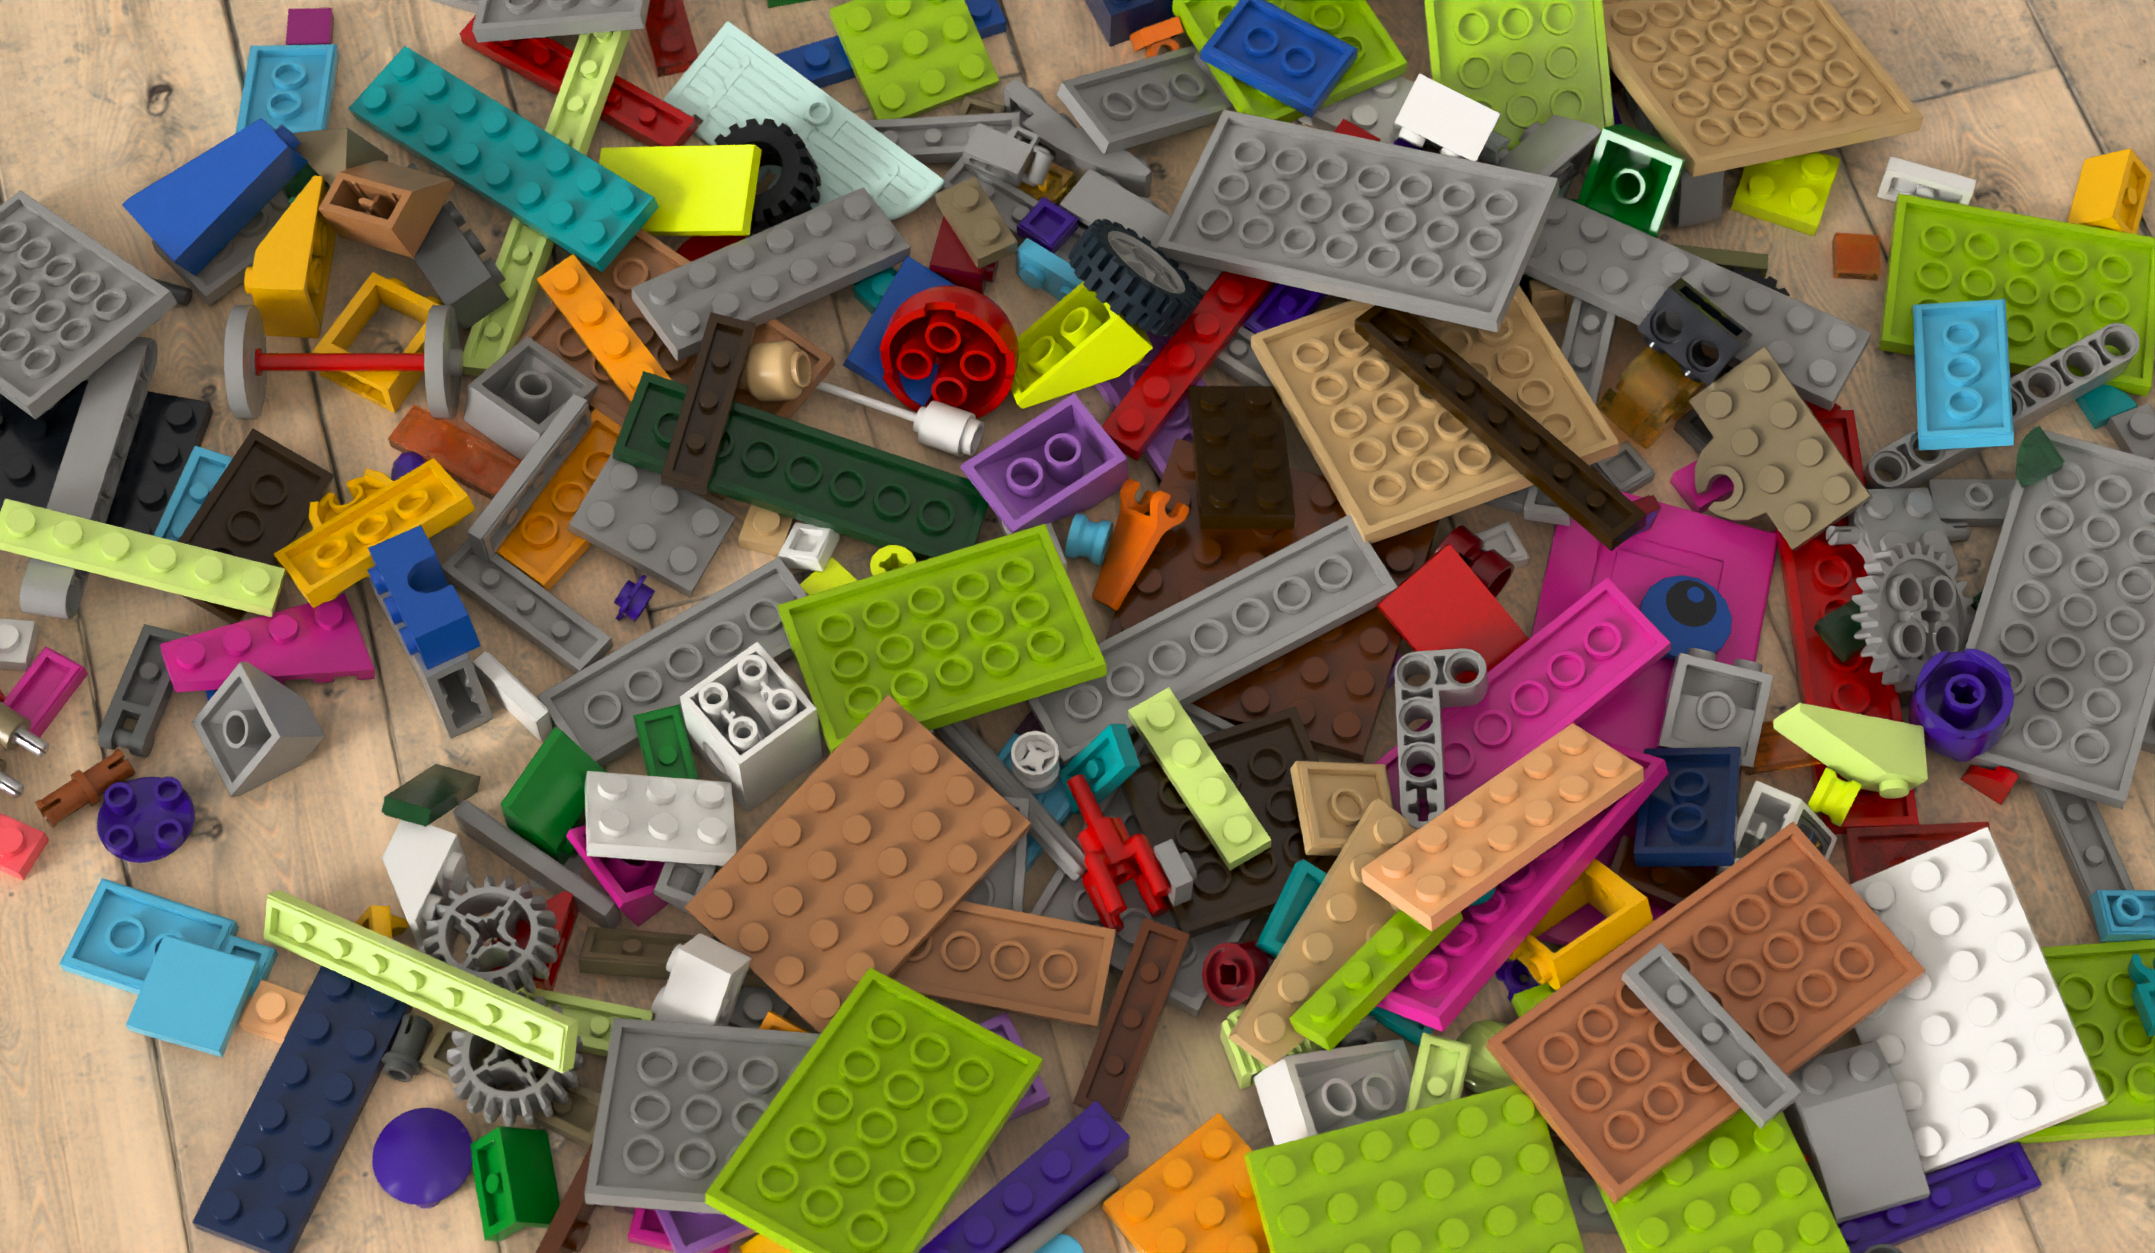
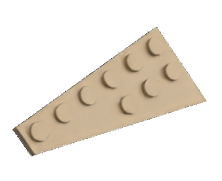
M1379 798L1369 804L1228 1036L1230 1040L1267 1067L1276 1064L1306 1039V1037L1294 1031L1290 1017L1400 910L1366 886L1362 879L1363 867L1417 831V829L1408 824L1409 820Z

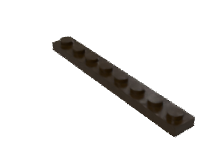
M1375 305L1355 319V332L1610 551H1613L1646 526L1647 514L1410 313Z

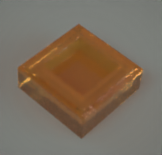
M1835 232L1832 240L1833 278L1877 281L1881 273L1879 235Z

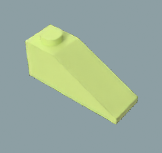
M1804 703L1795 705L1773 720L1776 731L1836 771L1846 780H1854L1862 784L1860 789L1879 792L1881 797L1894 799L1907 796L1911 789L1928 780L1923 726Z

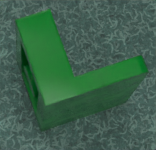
M499 1126L471 1143L472 1167L484 1239L487 1241H502L524 1227L548 1228L560 1206L547 1132L544 1130Z

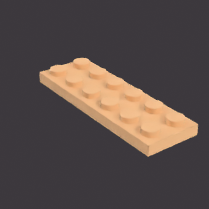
M1572 723L1363 867V883L1427 929L1434 931L1644 782L1643 767Z

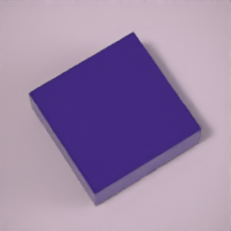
M1043 197L1017 225V235L1024 240L1028 238L1055 254L1078 229L1079 219Z

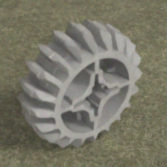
M487 874L484 880V887L476 888L474 882L467 879L465 884L467 892L460 896L458 892L450 889L448 893V898L451 902L450 906L435 903V914L439 920L426 921L425 928L428 935L431 936L424 939L423 942L426 954L516 994V991L524 988L526 992L534 994L536 990L532 980L534 977L548 980L550 973L545 963H554L558 958L556 949L552 947L560 942L559 932L553 928L557 921L554 912L546 910L548 906L546 899L541 894L533 897L532 888L527 883H524L515 890L513 879L507 876L501 885L497 887L493 877ZM492 913V914H490V915H488V916H485V917H478V916H481V915H483V914ZM520 919L524 920L531 927L530 939L525 950L521 949L518 946L517 940L514 939L518 932L516 925ZM459 933L465 936L469 944L465 952L467 958L462 965L453 958L454 944ZM494 937H499L501 942L498 941L494 945L489 941V946H484L482 942H486L491 938L494 943ZM498 966H506L503 969L490 972L493 968H496Z
M518 992V995L526 998L525 993ZM540 994L533 1000L547 1007L545 998L540 996ZM555 1004L550 1007V1009L563 1014L562 1008L559 1005ZM453 1031L451 1036L453 1043L457 1047L447 1050L446 1057L448 1062L454 1065L448 1069L447 1075L451 1083H457L454 1088L455 1095L458 1100L468 1099L466 1106L468 1111L474 1115L484 1109L483 1116L485 1121L490 1124L496 1121L502 1113L506 1126L512 1127L516 1122L517 1115H523L526 1124L532 1126L535 1120L533 1112L541 1109L545 1116L551 1117L553 1110L550 1102L555 1100L559 1103L567 1104L569 1097L563 1087L576 1088L580 1082L578 1075L573 1072L584 1067L583 1057L577 1053L583 1048L580 1036H577L574 1068L563 1073L550 1068L539 1081L536 1078L535 1071L540 1063L511 1051L513 1055L516 1054L519 1059H523L522 1063L526 1071L524 1073L518 1064H514L511 1059H508L509 1056L506 1048L496 1043L492 1054L483 1060L484 1065L476 1069L479 1054L489 1040L469 1031ZM506 1084H515L522 1088V1090L501 1091L497 1089Z

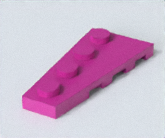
M345 593L315 608L310 603L274 612L272 618L259 616L160 644L161 655L175 692L218 690L240 662H249L283 685H285L284 680L313 678V683L334 682V677L357 676L358 680L375 679L374 666Z

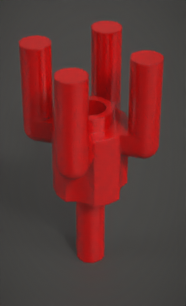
M1083 774L1070 778L1067 781V785L1087 825V828L1077 836L1085 853L1084 864L1088 870L1082 877V883L1103 927L1115 929L1116 933L1124 929L1125 926L1119 914L1123 913L1127 906L1117 886L1128 882L1132 878L1151 917H1159L1165 914L1169 907L1164 896L1168 895L1172 888L1147 837L1141 833L1130 837L1121 817H1104Z

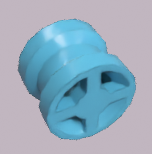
M1076 513L1068 534L1065 557L1076 559L1081 556L1089 558L1093 565L1102 566L1110 544L1113 522L1102 520L1097 523L1089 521L1088 517L1084 514Z

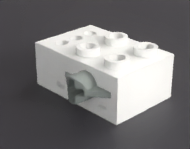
M1420 73L1393 125L1394 128L1400 130L1398 137L1414 146L1422 148L1424 143L1440 150L1439 154L1471 161L1480 159L1495 166H1498L1501 159L1498 155L1501 148L1506 149L1511 139L1493 131L1500 113Z

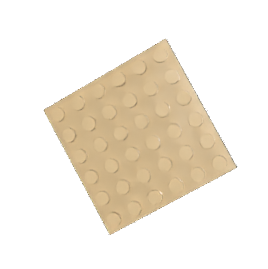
M1602 0L1609 67L1668 146L1686 159L1684 167L1692 177L1919 131L1924 116L1828 0Z
M1520 285L1517 287L1498 333L1410 313L1588 465L1618 455L1619 441ZM1351 300L1251 335V348L1281 398L1282 403L1346 515H1351L1364 542L1376 543L1533 485L1355 332V319L1375 305Z

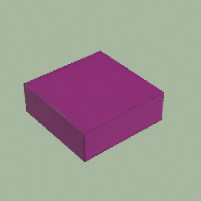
M332 8L288 9L286 45L332 44L334 25Z

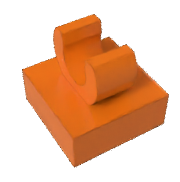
M1179 16L1140 29L1129 35L1134 51L1147 48L1146 58L1158 55L1159 47H1165L1169 52L1181 49L1178 42L1172 38L1184 33Z

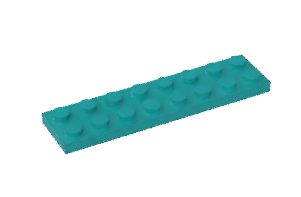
M406 46L399 51L348 108L357 120L600 272H603L659 208L653 196Z

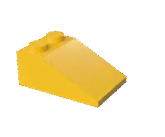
M313 176L256 248L253 267L246 268L244 277L245 292L252 295L253 305L259 309L266 336L320 338L337 236L335 229L318 209L328 192L323 176Z

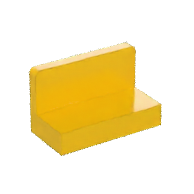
M2131 148L2087 158L2083 163L2067 222L2091 227L2102 226L2103 229L2137 234L2152 173Z

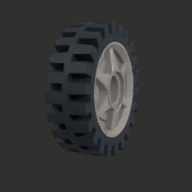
M1096 219L1083 233L1069 254L1068 259L1071 260L1069 263L1071 268L1075 269V275L1078 279L1085 281L1083 285L1089 291L1097 293L1095 297L1101 303L1107 302L1111 306L1110 310L1115 314H1123L1127 322L1132 325L1137 323L1141 330L1146 332L1151 330L1154 335L1160 337L1162 334L1165 337L1174 336L1200 303V294L1196 291V285L1188 280L1190 277L1185 271L1178 269L1179 264L1173 259L1165 257L1164 253L1159 251L1158 248H1154L1150 240L1144 236L1139 238L1136 231L1130 228L1126 230L1120 223H1112L1108 219Z

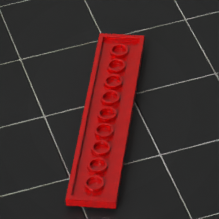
M1854 410L1812 411L1866 487ZM1844 517L1833 526H1848V517ZM1776 527L1801 703L1903 722L1899 693L1895 692L1894 684L1883 685V672H1870L1874 658L1872 656L1861 657L1860 654L1866 646L1865 639L1858 640L1854 638V635L1862 627L1861 623L1851 619V615L1860 613L1861 607L1852 600V596L1863 593L1856 579L1868 576L1863 566L1865 564L1864 558L1852 544L1829 545L1828 541L1830 539L1826 540V531L1797 551H1794ZM1809 754L1813 789L1815 791L1828 766ZM1836 773V774H1837V777H1838L1839 779H1841V780H1843V781H1845V782H1849L1848 780H1846L1845 778H1843L1841 775H1839L1838 773ZM1914 788L1909 791L1907 796L1894 799L1881 797L1879 792L1860 789L1841 827L1833 824L1828 815L1821 812L1817 813L1820 820L1834 835L1916 832L1919 826Z

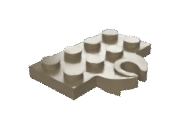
M1765 346L1688 400L1714 437L1701 451L1695 466V487L1697 493L1703 495L1710 492L1713 482L1722 476L1730 477L1734 484V491L1729 499L1713 502L1708 507L1714 514L1734 522H1754L1768 515L1791 549L1797 551L1826 531L1829 526H1833L1873 498Z

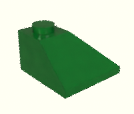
M1617 124L1605 127L1600 134L1577 203L1658 238L1686 159L1661 139L1626 125Z

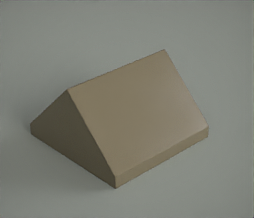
M348 127L293 133L301 142L296 149L306 158L308 164L320 176H323L330 186L340 171L376 160L388 162L387 154Z

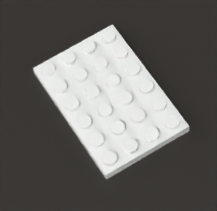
M1988 827L1850 884L1855 892L1926 970L1919 980L1855 1026L1861 1045L1877 1040L1900 1091L1925 1175L2108 1104L2005 862Z

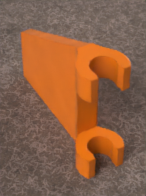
M1131 478L1127 479L1121 486L1119 517L1092 595L1093 599L1118 611L1162 535L1169 529L1181 524L1187 518L1190 509L1188 506L1177 502L1172 512L1166 514L1165 506L1169 502L1171 495L1161 490L1156 493L1147 490L1143 498L1136 502L1135 493L1141 483ZM1150 511V516L1145 515V513Z

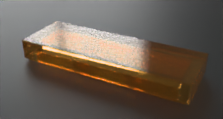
M416 405L412 406L388 438L390 446L402 453L414 451L421 455L425 462L434 458L447 470V473L455 481L491 500L521 463L519 459L447 421L434 419L431 417L430 412Z

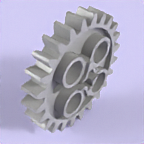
M1919 541L1886 546L1884 551L1875 552V561L1863 565L1868 576L1856 579L1863 593L1852 596V600L1861 606L1860 613L1851 615V619L1861 623L1862 627L1854 635V638L1858 640L1865 639L1866 646L1860 654L1861 657L1872 656L1874 658L1870 672H1883V685L1894 684L1895 692H1909V695H1913L1919 673L1929 659L1947 650H1950L1949 653L1964 652L1965 644L1970 634L1968 624H1972L1975 618L1973 615L1967 614L1966 610L1974 602L1973 598H1964L1962 591L1968 584L1967 581L1955 580L1958 571L1957 564L1945 566L1947 560L1945 552L1934 554L1933 545L1921 546Z

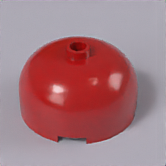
M941 285L924 289L905 300L892 315L879 349L884 369L883 379L893 395L906 407L917 413L921 405L910 399L906 394L900 380L899 371L907 378L920 380L926 378L931 373L935 362L939 367L931 388L932 394L924 407H927L931 401L935 400L973 413L976 419L989 414L1004 401L1011 389L1019 359V345L1014 327L1000 306L980 292L953 285Z

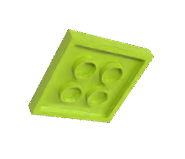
M853 0L830 9L829 16L874 120L914 118L960 101L965 95L970 97L997 87L999 84V78L965 0Z

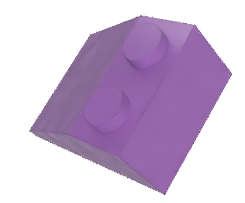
M1075 393L961 464V470L1011 533L1048 524L1088 510L1119 491L1123 483L1129 479L1127 457Z

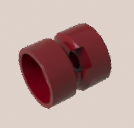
M1464 525L1458 526L1440 543L1432 556L1446 544H1451L1467 565L1472 560L1469 567L1496 598L1509 581L1515 566L1494 549L1484 551V541Z
M1258 940L1226 942L1216 945L1209 951L1203 963L1202 978L1210 998L1219 1005L1226 1007L1248 1005L1275 958L1255 946Z

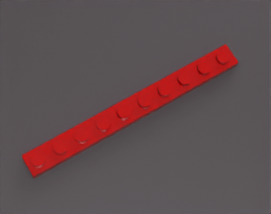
M1343 119L1333 131L1340 134L1381 141L1380 138L1346 119ZM1226 271L1222 272L1200 300V303L1188 320L1171 337L1101 426L1124 454L1136 461L1140 458L1188 396L1189 386H1195L1275 282Z

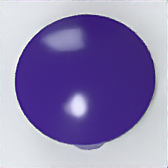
M142 777L126 783L117 782L109 786L104 793L105 801L97 817L99 838L111 854L125 861L145 863L162 859L183 845L194 826L195 809L189 794L182 787L178 779L173 777Z
M418 1108L400 1114L385 1126L376 1140L372 1155L376 1179L386 1193L400 1202L417 1205L420 1208L426 1209L435 1207L441 1200L457 1191L468 1177L472 1168L470 1144L473 1142L467 1128L457 1117L440 1109Z

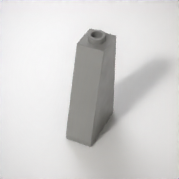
M368 577L381 609L450 739L494 719L469 654L464 653L427 670L419 653L412 656L409 655L398 631L405 627L403 622L394 626L382 600L389 597L388 593L378 595L371 578Z

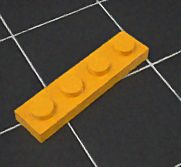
M574 254L536 279L540 288L630 404L643 371L671 380Z

